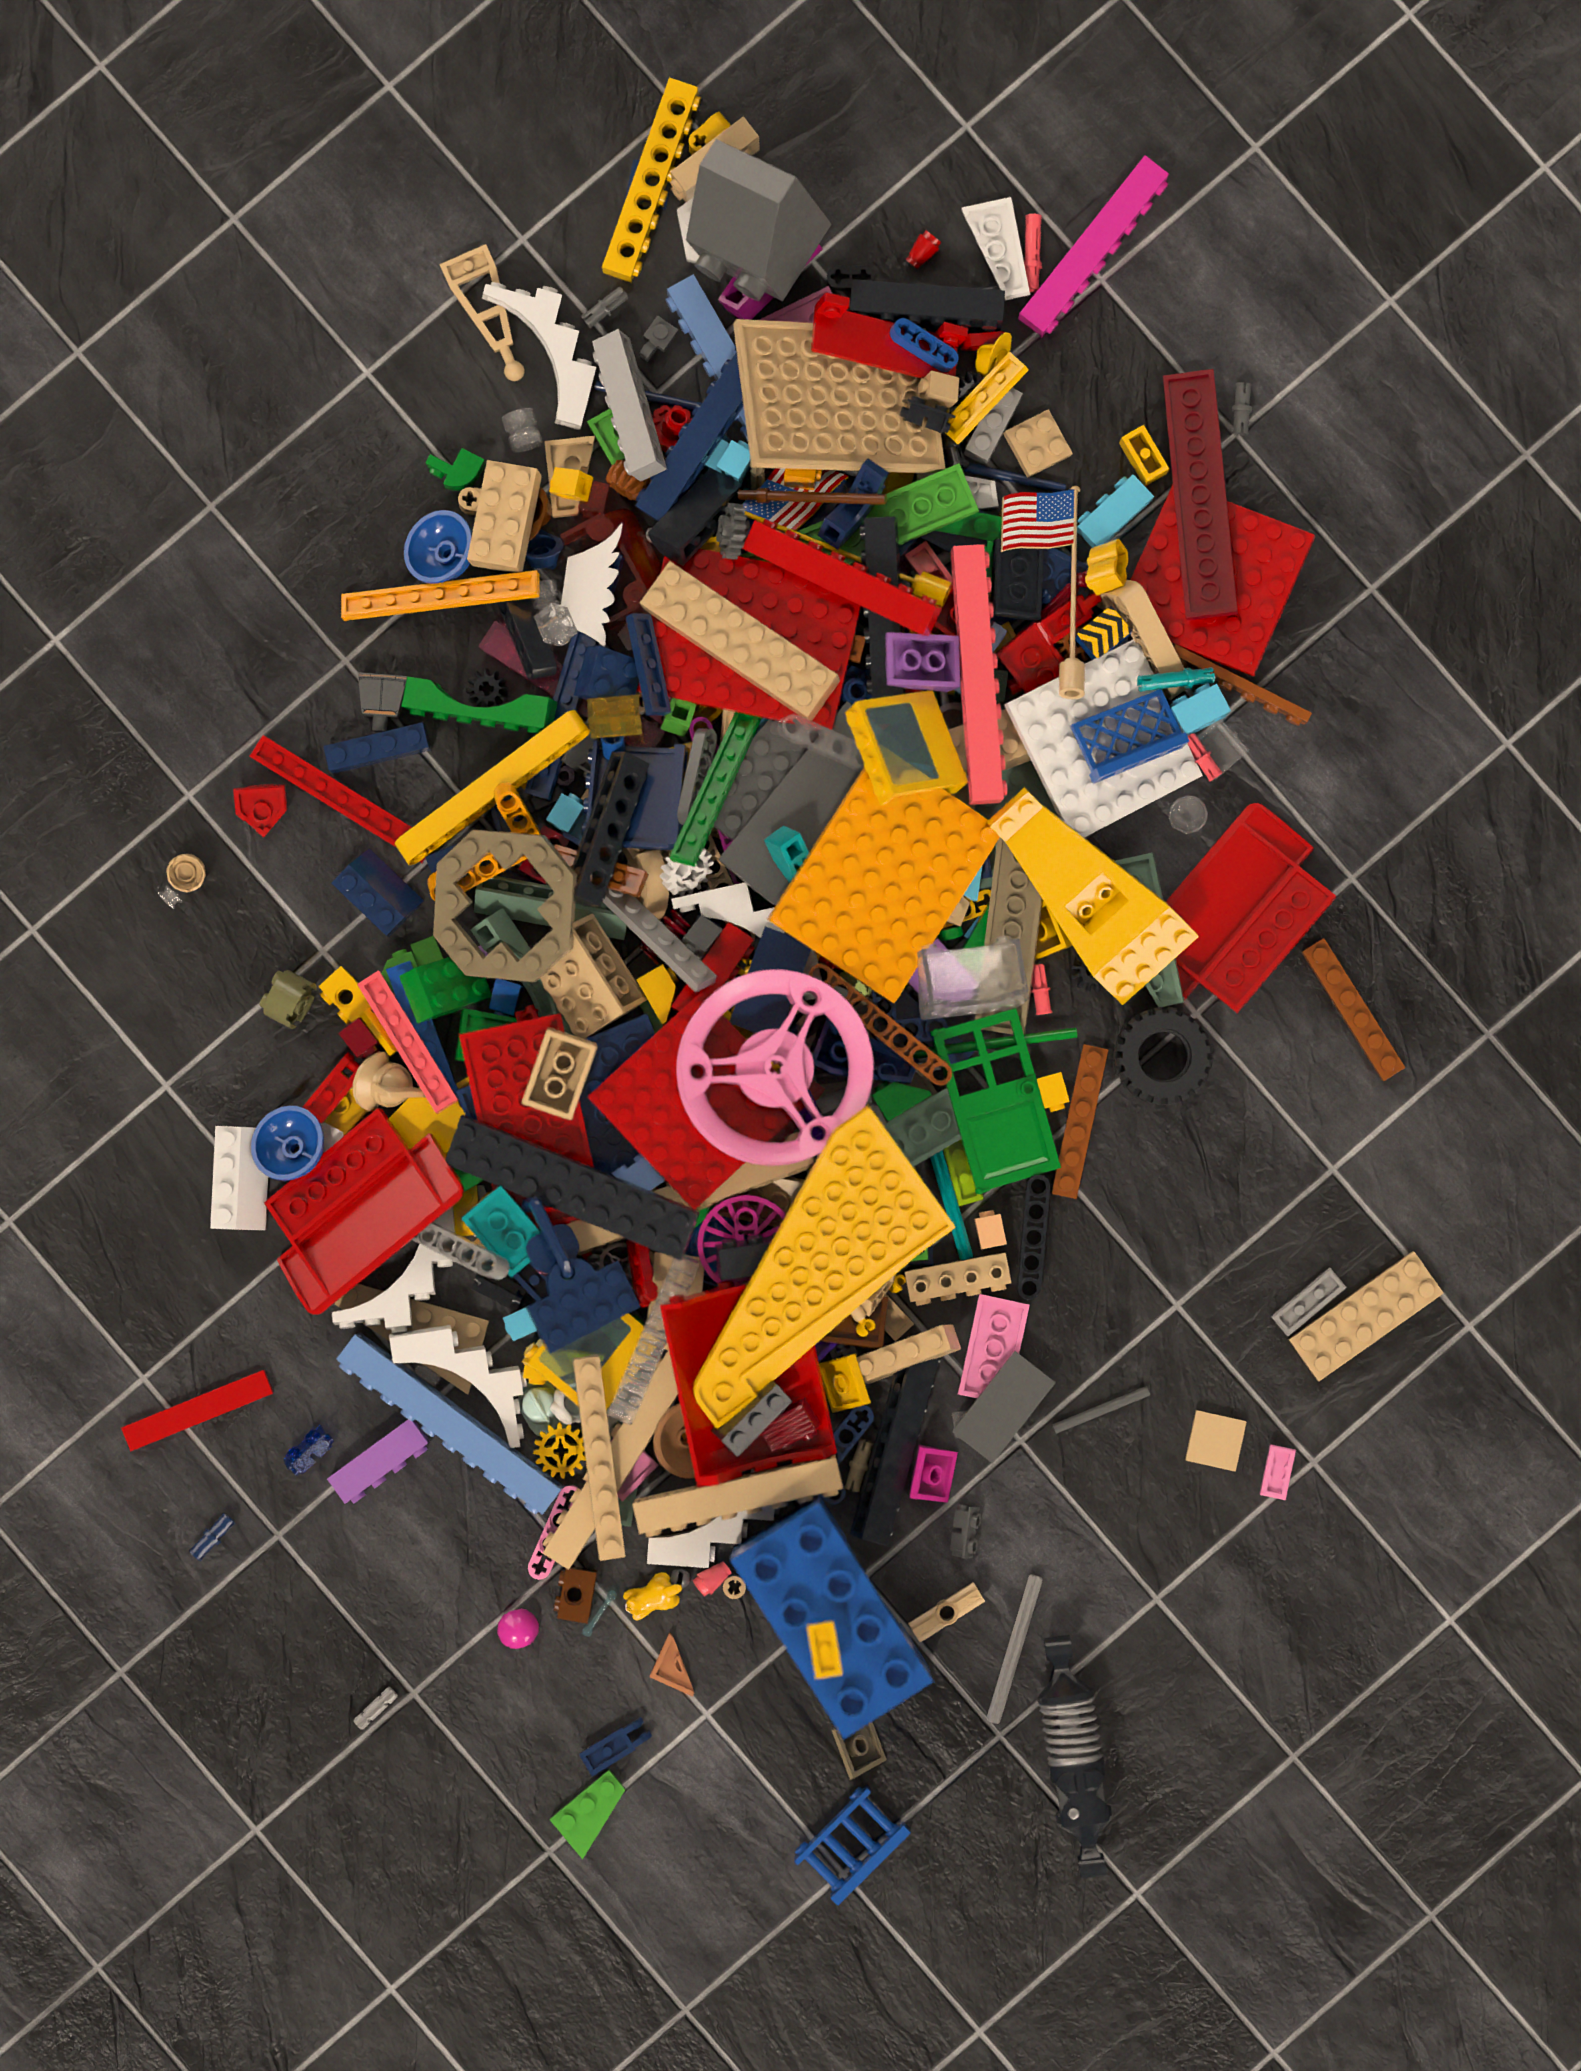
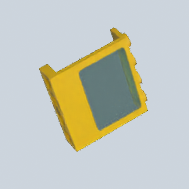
M933 690L857 701L845 712L847 723L851 727L856 740V746L860 751L865 770L869 774L880 806L888 803L894 796L945 788L947 792L954 794L968 783Z
M628 1313L551 1354L547 1353L540 1338L536 1344L532 1343L524 1352L526 1357L522 1360V1363L535 1369L579 1407L572 1358L598 1354L607 1410L661 1341Z

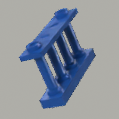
M868 1785L863 1789L858 1787L850 1795L851 1801L809 1843L804 1841L795 1850L797 1855L794 1857V1862L799 1865L805 1859L832 1886L831 1890L833 1892L830 1894V1897L837 1906L911 1834L910 1828L904 1822L899 1826L896 1823L893 1824L867 1798L871 1793V1788ZM858 1805L886 1831L885 1835L887 1838L881 1844L878 1841L875 1843L849 1816ZM840 1823L868 1849L867 1853L869 1856L863 1862L857 1861L830 1834ZM822 1841L850 1868L849 1872L851 1874L845 1880L842 1878L838 1879L812 1852Z

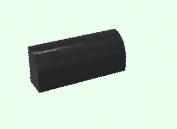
M709 468L648 532L650 540L664 556L684 566L718 530L719 517L723 514L725 515V507H728V503L743 504L745 500L738 499V491L743 490L742 483Z

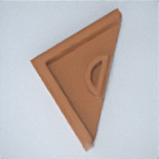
M669 1633L650 1674V1678L693 1697L694 1689L674 1636Z

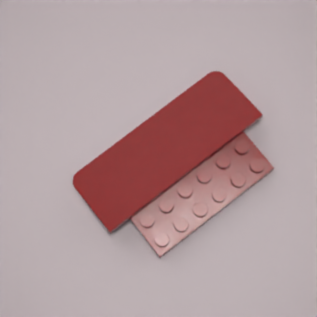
M1253 803L1244 809L1166 901L1199 936L1176 957L1184 1001L1200 983L1238 1014L1336 899L1335 894L1299 867L1314 850L1313 846L1262 804Z
M377 1108L325 1151L317 1165L309 1173L289 1181L264 1202L293 1245L276 1260L295 1294L309 1313L318 1315L327 1310L462 1198L464 1192L463 1184L453 1167L449 1166L445 1161L446 1155L433 1134H427L409 1149L384 1111Z

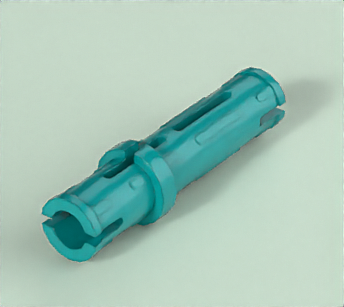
M1212 667L1195 670L1184 668L1183 671L1139 675L1137 677V686L1142 685L1138 687L1140 692L1182 686L1187 689L1192 688L1193 685L1213 684L1215 673L1210 674L1214 670Z

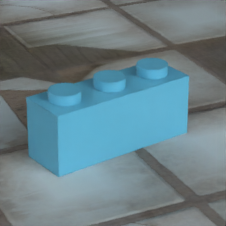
M1134 474L1128 479L1124 476L1114 486L1116 489L1114 493L1110 496L1106 493L1096 502L1098 508L1092 513L1089 511L1085 512L1077 520L1079 523L1077 532L1092 548L1107 543L1152 501L1153 494Z

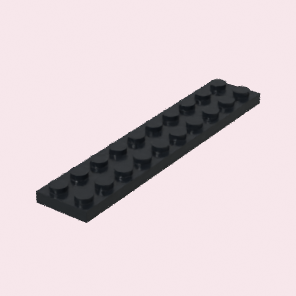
M466 1115L460 1116L445 1160L451 1167L495 1185L502 1186L524 1197H538L542 1204L680 1261L684 1258L700 1211Z

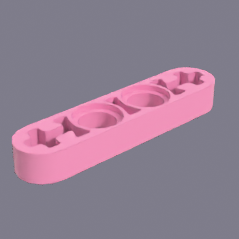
M575 1485L565 1486L557 1497L528 1565L529 1574L534 1579H544L552 1570L555 1563L554 1560L550 1561L546 1558L544 1567L547 1568V1571H541L540 1574L535 1573L536 1568L533 1567V1563L538 1564L542 1558V1555H537L538 1551L543 1553L545 1550L542 1545L543 1540L550 1532L555 1534L558 1529L553 1523V1517L557 1513H562L563 1510L567 1511L566 1509L558 1508L559 1503L564 1506L567 1500L563 1496L564 1492L576 1491L578 1487Z

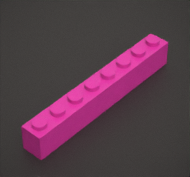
M1145 155L1023 308L1018 319L1041 337L1046 332L1051 334L1059 324V321L1056 320L1062 312L1067 314L1075 303L1072 300L1077 293L1082 295L1091 282L1088 281L1093 273L1098 275L1106 264L1103 261L1109 253L1113 255L1122 243L1119 240L1124 233L1129 235L1136 227L1137 222L1135 220L1140 213L1144 216L1153 205L1150 202L1155 194L1160 196L1169 184L1166 181L1169 173Z

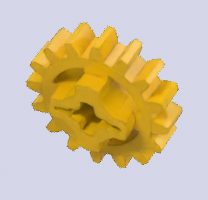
M558 1422L557 1428L554 1429L549 1424V1432L545 1433L541 1430L539 1434L542 1440L536 1439L534 1442L540 1446L539 1449L533 1450V1454L540 1455V1458L536 1460V1464H544L543 1472L550 1469L551 1477H554L556 1472H560L561 1478H564L565 1472L568 1471L573 1476L575 1475V1467L580 1470L583 1468L580 1461H586L583 1454L585 1452L584 1445H582L583 1436L580 1438L578 1436L580 1429L577 1428L572 1431L571 1424H568L566 1428H562L561 1422ZM565 1434H568L571 1437H573L577 1444H571L569 1441H567L565 1439ZM556 1435V1440L552 1445L544 1446L551 1436ZM559 1439L562 1440L563 1447L569 1450L564 1452L563 1461H561L559 1453L554 1452V1449L558 1448ZM578 1454L575 1461L567 1466V1459L571 1455ZM545 1456L555 1459L557 1466L552 1465Z

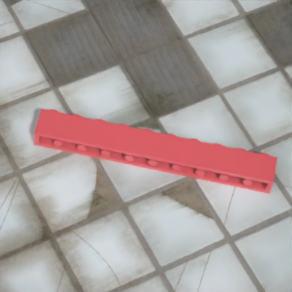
M984 545L953 546L950 556L956 634L959 636L960 687L969 805L1000 803L1003 800V796H1007L1006 780H1002L1001 770H1005V757L1000 755L999 745H1003L1002 729H998L997 719H1001V706L996 704L995 695L999 694L998 678L994 679V669H997V655L992 653V643H995V629L990 628V618H993L992 602L988 603V593H991V578L986 577V568L989 567V553L984 552Z

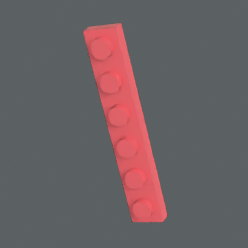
M378 970L357 984L435 1113L438 1114L459 1101L382 973Z

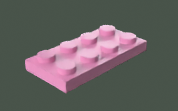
M979 1294L958 1390L959 1395L978 1398L1014 1351L1020 1352L1029 1304Z

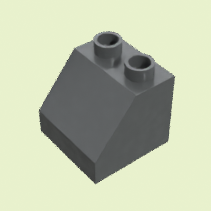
M716 139L699 165L686 241L699 255L694 266L704 275L720 282L724 274L727 273L737 278L733 285L747 297L759 301L763 294L767 293L783 301L828 231L831 223L795 176Z

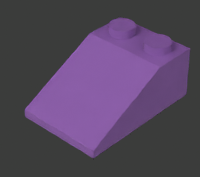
M886 633L887 685L921 691L933 690L934 692H949L959 688V636L929 635L928 637L921 634Z

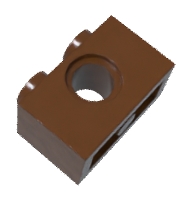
M572 1566L569 1570L566 1568V1571L561 1570L558 1586H563L561 1596H556L554 1611L558 1612L557 1619L588 1624L598 1570ZM572 1587L579 1588L582 1592V1598L572 1600L568 1596V1590Z

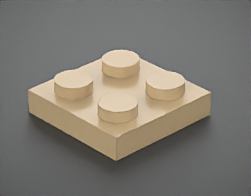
M1049 409L1003 433L1027 478L1073 454Z

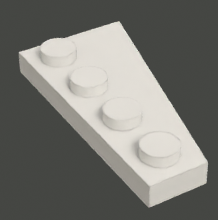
M1011 197L961 208L1000 290H1005V300L1030 295Z

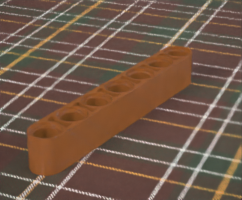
M818 963L811 967L809 971V976L813 977V972L817 968H824L827 971L828 977L823 983L831 988L838 984L845 985L848 989V994L844 999L852 1008L856 1001L866 1002L868 1005L867 1012L858 1015L864 1027L933 1083L944 1085L950 1081L952 1070L947 1062L828 965ZM884 1017L888 1022L887 1028L883 1031L875 1030L873 1027L874 1019ZM903 1033L907 1036L908 1042L904 1047H897L893 1044V1038L896 1034ZM919 1049L926 1051L928 1054L927 1060L921 1064L913 1060L914 1052ZM937 1066H944L948 1071L947 1076L942 1080H938L933 1076V1070Z

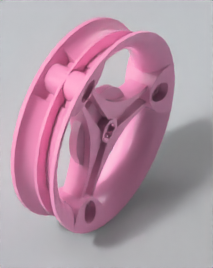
M767 970L747 974L734 979L714 992L700 1006L688 1023L681 1039L677 1057V1082L680 1097L688 1116L698 1131L711 1144L729 1156L741 1161L764 1166L793 1164L821 1153L833 1130L865 1107L873 1078V1057L869 1038L863 1023L852 1006L837 991L822 981L805 974L786 970ZM804 993L814 995L815 1004L813 1006L804 1003ZM764 994H783L787 996L792 1008L779 1029L764 1030L753 1035L744 1043L737 1056L724 1059H709L702 1050L712 1026L720 1016L735 1004L750 997ZM798 1010L806 1014L807 1017L796 1036L787 1030ZM823 1014L832 1021L845 1044L849 1064L846 1091L832 1117H821L807 1091L813 1078L814 1064L812 1055L804 1043L805 1036L813 1017ZM770 1062H773V1065L776 1063L780 1065V1068L777 1070L778 1075H776V1072L771 1073L769 1071V1068H771ZM697 1065L703 1069L704 1074L702 1078L695 1079L690 1073L692 1066ZM735 1065L736 1076L712 1077L711 1066ZM710 1083L737 1084L746 1096L757 1104L766 1107H782L800 1129L797 1139L790 1142L768 1143L753 1140L737 1133L717 1116L710 1106L704 1091ZM799 1098L814 1119L807 1125L792 1104ZM813 1127H819L823 1130L824 1136L822 1140H815L812 1137L811 1130Z

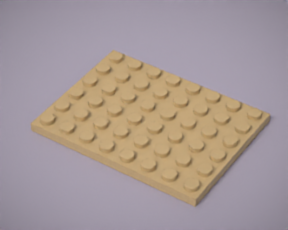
M737 319L733 323L751 467L859 471L863 462L869 458L887 472L937 473L946 469L941 434L925 428L928 418L924 417L921 426L904 421L903 417L899 416L901 408L907 407V403L902 402L903 399L911 400L912 396L920 398L917 390L921 378L813 352L811 350L813 323Z

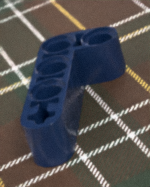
M868 1405L852 1408L833 1432L838 1465L871 1425L874 1415ZM865 1409L868 1411L866 1414L868 1420L862 1419L857 1424V1427L861 1428L857 1432L854 1426L847 1422L851 1419L852 1423H854L858 1417L856 1411L862 1412ZM841 1430H851L853 1432V1439L847 1443L842 1442L839 1439ZM842 1484L843 1489H841V1495L838 1498L823 1497V1493L818 1495L830 1504H838L843 1501L846 1491Z

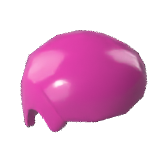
M526 1609L509 1611L498 1622L497 1634L500 1641L511 1649L524 1648L530 1645L539 1633V1623L535 1615Z

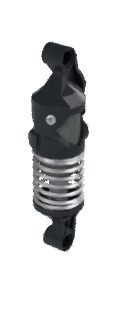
M1070 1635L1044 1638L1047 1661H1052L1053 1668L1049 1684L1038 1695L1037 1699L1040 1704L1039 1707H1041L1039 1711L1045 1714L1041 1721L1046 1724L1042 1730L1047 1733L1044 1740L1049 1743L1046 1747V1750L1050 1752L1047 1757L1049 1760V1776L1057 1788L1059 1810L1055 1815L1057 1826L1075 1836L1081 1844L1080 1854L1077 1856L1080 1878L1087 1879L1106 1876L1103 1852L1099 1853L1096 1847L1099 1833L1113 1818L1112 1807L1106 1804L1103 1789L1105 1761L1103 1754L1098 1752L1102 1745L1094 1743L1095 1740L1099 1739L1100 1735L1090 1733L1099 1726L1094 1723L1081 1724L1094 1721L1098 1716L1095 1714L1079 1715L1091 1712L1096 1708L1092 1704H1087L1094 1699V1690L1086 1683L1074 1677L1068 1667L1069 1658L1073 1657ZM1053 1716L1059 1717L1058 1720H1049L1048 1718ZM1060 1725V1729L1058 1730L1049 1729L1053 1726Z

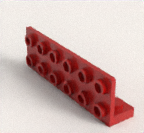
M825 292L815 304L811 346L813 352L921 379L930 371L956 377V365L949 372H941L895 343L890 337V328L894 325L893 322L846 311L849 308L850 298ZM944 322L935 333H929L957 352V348L968 336V328ZM901 328V332H900V333H901L902 335H905V334H904L905 330H904L903 328ZM919 340L920 348L929 351V344L924 340ZM935 350L932 355L935 356L938 350ZM944 355L943 361L947 363V357Z

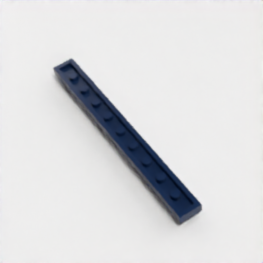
M620 554L609 566V568L619 571L613 583L607 587L613 595L625 557ZM610 606L602 609L607 615ZM574 629L553 700L557 701L554 721L571 710H576L578 713L582 698L573 695L588 646H598L599 644L592 637ZM564 754L528 780L524 793L551 801L563 762L561 759Z

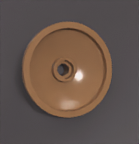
M679 1403L665 1412L659 1420L654 1433V1451L658 1461L668 1472L682 1478H695L687 1437L685 1440H681V1436L686 1430Z

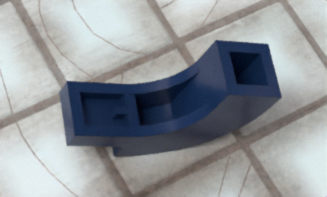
M868 458L863 462L848 493L882 494L885 488L884 482L889 472ZM840 503L825 518L817 536L837 550L840 549L860 527L864 518L868 516L875 504Z

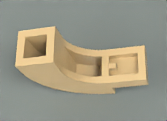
M622 848L631 867L646 871L649 874L640 898H635L661 921L667 909L669 890L662 884L663 880L660 878V874L664 873L661 866L665 865L660 851Z

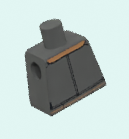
M359 672L361 712L363 716L373 717L372 731L385 732L387 731L388 718L400 719L407 676Z

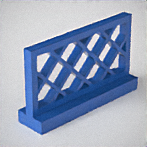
M1162 689L1070 726L1091 771L1089 776L1093 784L1182 749L1190 742L1186 732H1181ZM1156 697L1161 705L1159 714L1146 708L1149 700ZM1128 708L1140 711L1137 723L1124 717ZM1144 713L1157 719L1154 729L1141 725ZM1109 716L1118 720L1115 731L1102 727L1104 718ZM1160 721L1170 724L1173 733L1164 735L1157 732ZM1122 722L1135 728L1131 739L1118 733ZM1089 726L1096 729L1093 739L1089 740L1083 737L1079 728ZM1138 729L1151 734L1147 744L1144 745L1135 741ZM1099 732L1112 736L1109 748L1096 743ZM1116 738L1129 744L1125 753L1112 749ZM1094 747L1106 752L1104 761L1095 764L1091 755Z

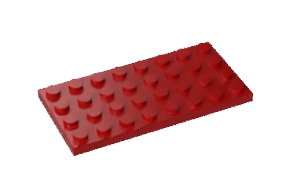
M561 1013L459 1034L478 1121L594 1168L580 1099L577 1102L572 1120L522 1104L547 1027L565 1032ZM491 1183L492 1189L495 1190L498 1185ZM506 1189L521 1207L522 1201L527 1197ZM543 1204L552 1225L580 1220ZM525 1212L534 1224L540 1228L533 1213Z

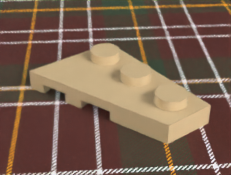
M595 436L545 441L549 487L555 467L580 470L588 474ZM550 493L553 518L579 515L580 501L563 499Z

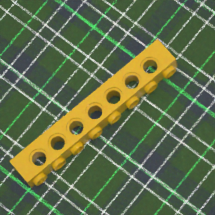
M669 77L602 265L603 273L632 283L634 276L638 277L643 264V262H640L642 252L647 253L651 239L648 238L650 230H655L659 220V215L656 214L658 206H664L668 191H665L667 181H671L670 171L675 168L673 165L676 158L680 159L685 146L682 143L684 134L689 135L693 120H690L693 111L697 112L701 102V97L698 96V87ZM675 106H682L685 109L680 115H675L671 112ZM668 129H672L676 132V135L668 139L663 136V133ZM658 153H665L668 156L664 162H657L654 158ZM651 176H655L660 181L657 185L650 186L646 183V180ZM642 200H648L651 202V206L646 210H642L638 207V203ZM636 223L643 226L642 231L639 233H632L629 230L630 226ZM626 247H631L635 252L630 257H624L621 255V251Z

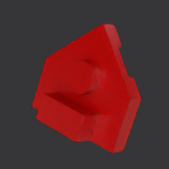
M285 784L249 785L233 789L236 815L253 827L263 838L287 811Z

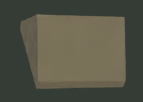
M872 1721L845 1739L835 1724L831 1725L832 1733L850 1779H854L887 1760Z

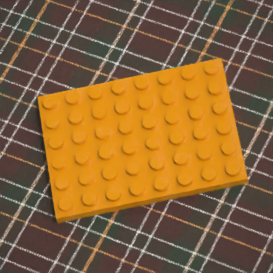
M879 746L894 785L930 780L885 748ZM864 766L767 920L891 1003H895L1000 836L988 825V819L943 788L894 796L888 803L880 806L869 774Z

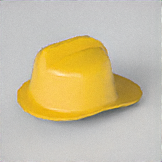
M1005 332L997 339L995 344H984L978 349L975 368L976 372L982 375V378H985L1010 352V333Z

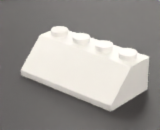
M215 1126L210 1228L266 1230L267 1207L264 1202L268 1198L269 1177L257 1168L252 1158L251 1141L256 1128Z

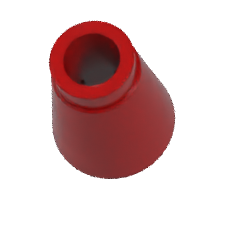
M925 230L922 235L919 234L906 261L918 270L920 266L940 250L938 247L941 242Z

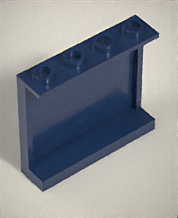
M593 741V749L588 751V763L591 764V773L586 775V788L589 789V797L584 799V813H587L586 823H582L581 836H583L609 761L604 757L602 745H599L598 741ZM675 744L674 749L625 746L626 752L649 763L647 778L641 787L639 801L631 816V825L626 831L622 848L673 850L682 830L677 812L687 770V748L682 744Z

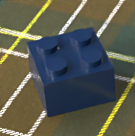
M588 646L573 696L616 711H631L639 684L635 659L602 646Z

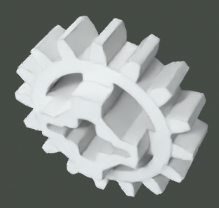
M703 848L695 867L671 861L670 857H666L667 865L661 866V869L664 871V873L660 874V878L663 880L662 884L673 895L678 893L681 897L684 896L686 891L691 895L695 887L700 890V883L702 881L707 882L706 875L712 873V870L709 868L714 864L710 859L712 855Z

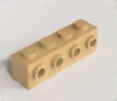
M1005 1252L904 1271L910 1302L915 1301L916 1306L931 1303L930 1298L941 1297V1301L955 1299L956 1293L966 1292V1296L981 1294V1289L991 1287L992 1292L1007 1289L1006 1284L1011 1283Z

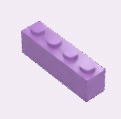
M407 1420L331 1475L327 1480L344 1503L351 1500L354 1504L366 1495L363 1490L372 1485L375 1489L387 1479L384 1477L386 1473L391 1470L397 1473L407 1465L405 1460L412 1454L417 1458L427 1451L428 1448L425 1445L430 1440L415 1420L413 1422Z

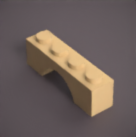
M941 1325L859 1356L856 1359L864 1383L867 1384L889 1377L895 1372L914 1364L958 1351L961 1347L954 1326Z

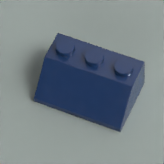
M370 848L351 862L331 882L389 938L424 902Z

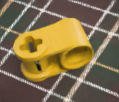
M720 112L713 114L690 135L689 152L691 156L702 148L701 145L696 147L697 142L699 144L705 143L706 145L731 126Z

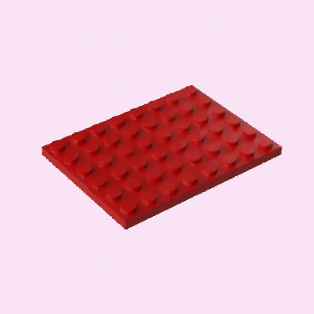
M699 549L684 566L664 556L661 572L669 561L836 673L840 680L810 723L652 616L669 699L676 698L707 707L833 732L862 606L770 562L740 556L737 559L722 558L720 552ZM640 683L638 684L636 691L639 693H641Z

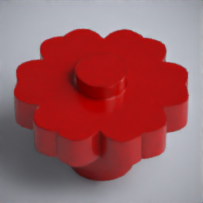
M663 405L660 409H656L653 412L652 418L661 450L665 453L671 445L675 446L679 440L678 434L681 428L686 423L689 425L693 419L690 418L691 413L689 410L679 405H675L672 409L667 405Z

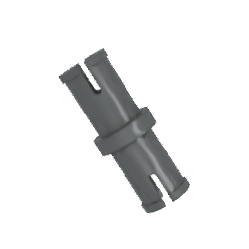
M1244 382L1235 383V405L1232 406V412H1234L1232 434L1238 436V433H1240V436L1249 435V413L1252 412V406H1250L1252 384L1246 383L1244 385Z

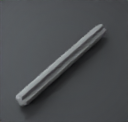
M1030 1574L987 1714V1720L995 1724H999L1043 1581L1040 1576Z

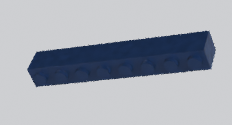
M736 347V353L731 360L728 359L722 366V374L718 381H713L706 392L708 396L704 402H699L692 413L694 417L689 425L686 423L681 428L678 434L680 438L675 446L671 445L666 451L664 458L666 459L667 470L650 477L651 483L647 489L643 488L636 498L637 504L635 506L656 521H659L690 489L744 406Z

